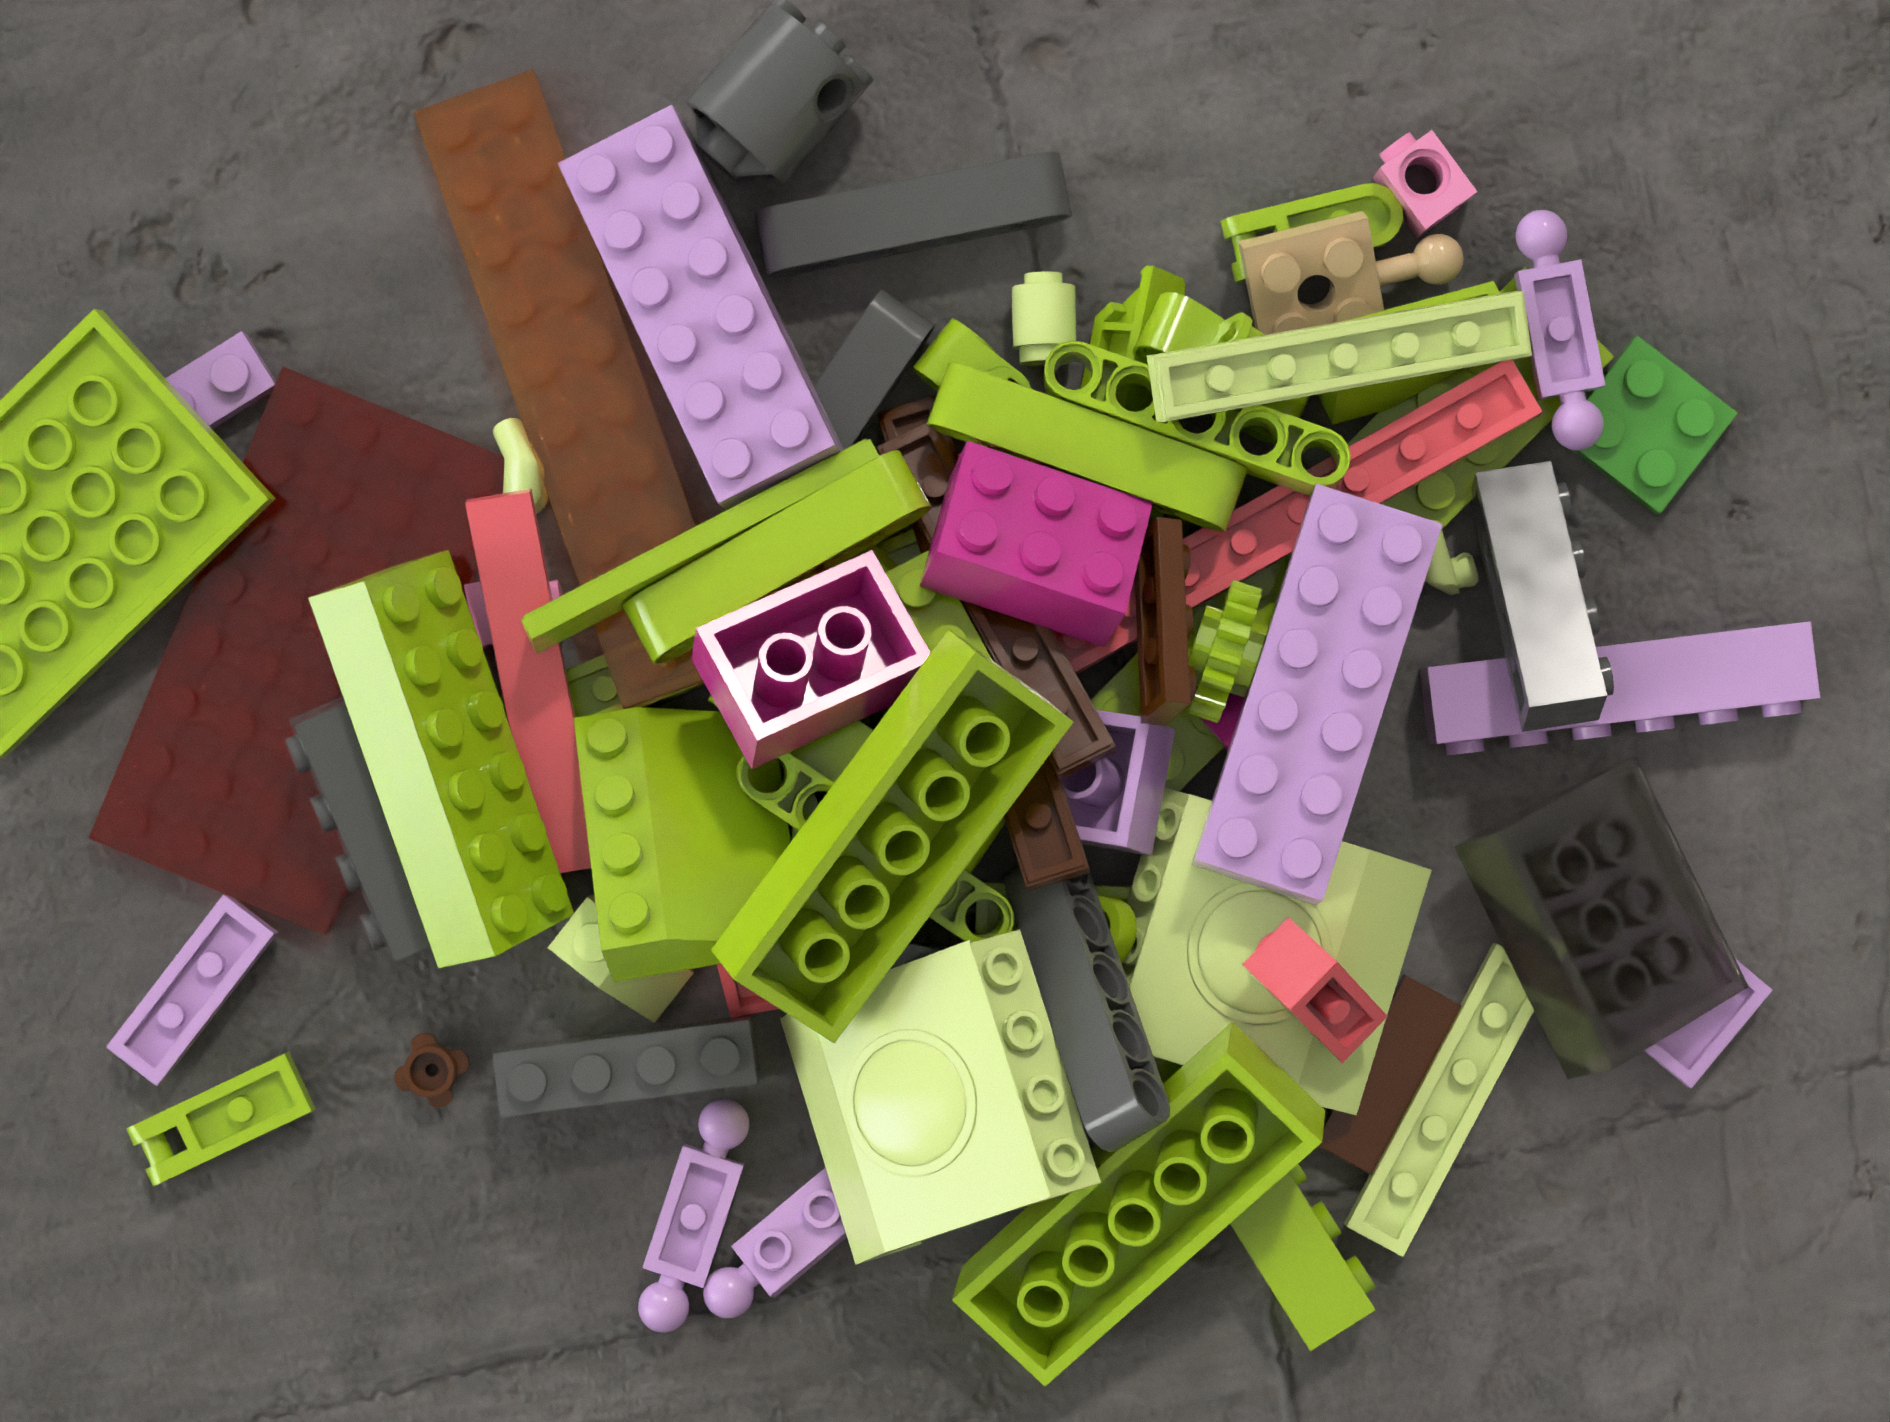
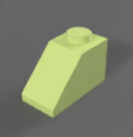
M595 895L588 896L548 946L549 950L595 986L654 1023L694 974V971L688 969L613 982L601 952Z

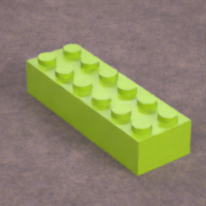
M449 549L389 567L309 597L438 968L495 957L573 916L574 912L567 894L566 885L562 880L544 822L541 819L523 761L515 744L504 712L503 703L496 689L483 651L482 642L476 631Z
M948 629L711 951L735 981L835 1044L1071 727L1073 721L1039 693Z
M1233 1022L1228 1024L1163 1083L1170 1105V1117L1166 1122L1115 1152L1103 1150L1097 1144L1090 1149L1101 1183L1027 1206L962 1265L952 1301L1043 1386L1049 1384L1322 1143L1325 1109Z

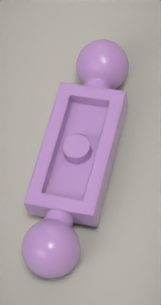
M1536 210L1524 216L1516 229L1517 246L1523 255L1533 260L1534 268L1517 271L1514 274L1517 291H1524L1532 351L1530 361L1538 400L1559 397L1561 405L1555 411L1552 418L1554 437L1562 446L1568 449L1584 450L1593 446L1599 440L1604 428V420L1600 410L1592 402L1586 400L1585 392L1601 389L1606 385L1581 259L1560 263L1559 254L1567 242L1566 225L1554 212Z
M731 1099L714 1100L702 1110L698 1122L700 1135L705 1141L702 1149L685 1143L682 1146L642 1267L661 1274L658 1282L649 1285L642 1292L638 1302V1312L642 1322L649 1329L656 1332L666 1333L674 1331L686 1320L689 1313V1300L683 1290L685 1282L704 1288L745 1163L727 1158L729 1149L738 1146L746 1138L749 1131V1117L746 1110L738 1102Z
M826 1167L731 1246L744 1263L738 1268H719L707 1278L703 1288V1298L706 1306L713 1314L721 1318H735L745 1313L752 1304L754 1287L759 1283L769 1296H778L847 1238Z

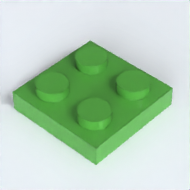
M1637 335L1631 339L1604 374L1606 386L1601 389L1592 390L1586 400L1598 407L1603 416L1604 428L1601 437L1593 446L1587 449L1571 451L1654 515H1658L1668 505L1738 412Z

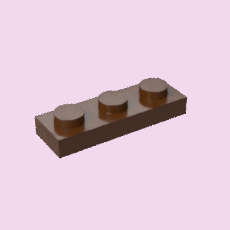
M1157 517L1147 527L1135 573L1142 724L1166 726L1191 704L1196 690V672L1194 667L1189 665L1188 640L1193 629V611L1191 606L1186 604L1185 579L1190 568V550L1186 544H1183L1182 520Z

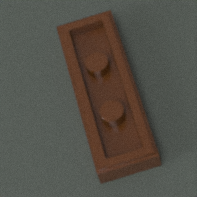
M1403 974L1395 988L1387 1014L1388 1017L1383 1027L1357 1115L1330 1109L1324 1120L1323 1139L1319 1146L1372 1175L1462 1005Z

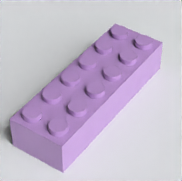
M670 105L557 164L716 501L725 510H728L844 449L709 167L697 147L698 145L689 126L673 105Z
M1315 485L1305 510L1256 669L1246 693L1191 865L1313 905L1323 901L1443 524L1323 485Z

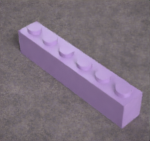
M1811 621L1596 647L1598 658H1608L1614 681L1613 695L1607 696L1599 720L1522 732L1505 658L1419 669L1428 744L1445 743L1446 755L1485 751L1483 738L1499 736L1509 737L1510 748L1547 744V731L1572 728L1573 740L1612 736L1610 723L1635 720L1636 733L1675 728L1674 715L1698 713L1700 725L1738 721L1737 708L1761 705L1763 717L1802 713L1800 700L1820 698Z

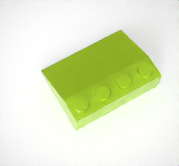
M633 707L573 718L601 952L613 982L721 964L711 949L790 844L789 823L752 800L741 790L736 779V767L743 753L719 711ZM778 758L754 769L749 767L748 779L756 790L770 792L781 785L782 776Z

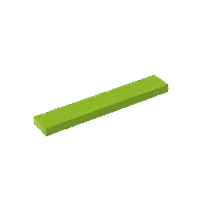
M865 438L525 614L521 622L536 654L623 610V605L626 601L640 591L878 457L879 454L870 439L866 440Z

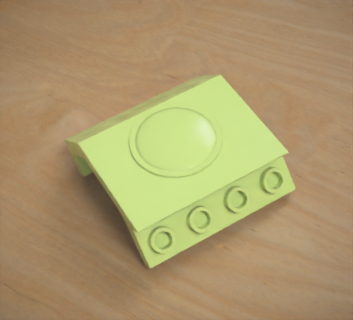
M1164 788L1152 856L1141 854L1126 903L1135 914L1137 933L1130 952L1122 962V967L1153 1056L1184 1065L1228 1024L1233 1022L1321 1107L1357 1115L1386 1019L1341 1063L1242 964L1256 951L1260 941L1268 934L1274 932L1289 917L1331 955L1387 1015L1432 870L1342 841L1324 899L1321 903L1313 905L1191 865L1212 801Z
M1020 929L972 943L968 940L890 969L835 1044L788 1014L780 1018L855 1265L913 1248L922 1244L921 1241L1101 1183Z

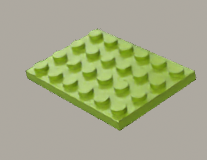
M93 309L0 400V759L6 758L276 499L110 317L100 309Z

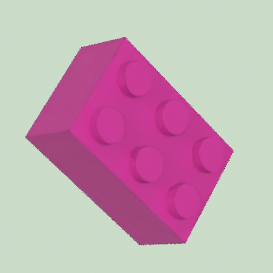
M967 441L948 480L919 586L1105 647L1126 614L1153 502Z
M873 550L697 627L691 660L751 769H754L893 705L931 652Z

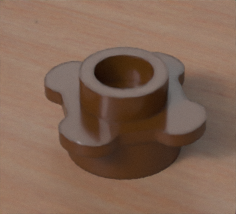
M420 1033L411 1041L412 1053L406 1059L405 1064L395 1071V1083L402 1091L411 1090L419 1096L427 1097L428 1103L433 1107H444L453 1099L452 1087L458 1076L464 1074L469 1069V1057L462 1049L450 1050L438 1044L436 1037L431 1033ZM429 1064L437 1066L438 1073L435 1076L427 1074L426 1068Z

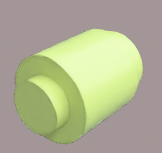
M1060 272L1024 274V284L1012 287L1013 349L1019 350L1021 365L1045 366L1046 358L1052 349L1060 343L1076 341L1075 285L1062 283V273Z

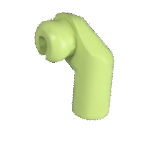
M518 418L505 419L493 429V436L504 457L503 493L532 489L537 514L546 507L549 496L547 488L544 486L545 470L543 463L522 421Z
M1441 528L1425 581L1446 594H1460V588L1473 587L1478 583L1479 576L1472 555L1464 552L1450 558Z

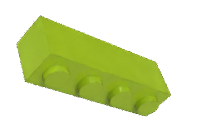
M1297 1164L1232 1221L1230 1225L1306 1346L1312 1351L1375 1311L1366 1294L1375 1289L1376 1286L1356 1255L1346 1261L1341 1256L1332 1239L1342 1234L1322 1201H1319L1312 1207L1307 1202L1298 1187L1299 1184L1307 1180V1177L1300 1165Z

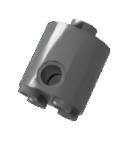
M772 0L685 100L686 105L695 115L699 139L698 149L714 165L735 181L740 176L762 175L775 185L783 187L874 81L873 77L851 57L845 55L841 58L839 56L846 46L828 27L816 21L810 29L803 24L806 20L805 16L789 0Z

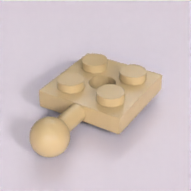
M1363 211L1238 241L1254 326L1265 335L1342 322L1383 311L1381 286L1416 277L1432 285L1446 284L1457 277L1464 261L1463 251L1458 242L1445 234H1432L1423 238L1411 254L1408 253L1376 261L1368 217ZM1314 275H1322L1329 278L1330 290L1322 301L1315 304H1305L1298 300V289L1305 279Z

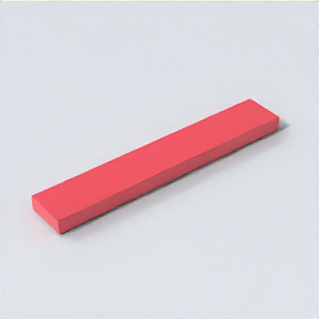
M532 489L467 499L465 505L508 723L520 758L523 761L525 773L541 819L544 822L560 873L591 868L573 719L575 718L562 645L560 642L536 654L521 622L525 614L553 600Z

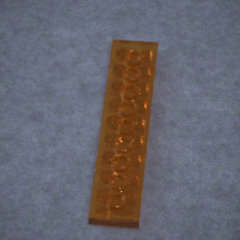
M532 69L414 111V115L579 585L581 586L692 529L696 524L599 250L557 164L565 160L566 157L538 78ZM624 610L594 624L623 709L633 708L704 682L691 660L693 649L668 662L654 665Z

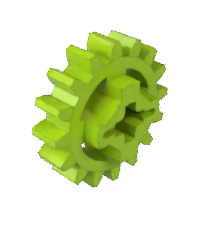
M1232 580L1222 610L1206 605L1189 654V665L1195 669L1197 684L1188 714L1218 723L1226 706L1229 693L1245 697L1247 688H1249L1269 626L1254 621L1261 598V588Z

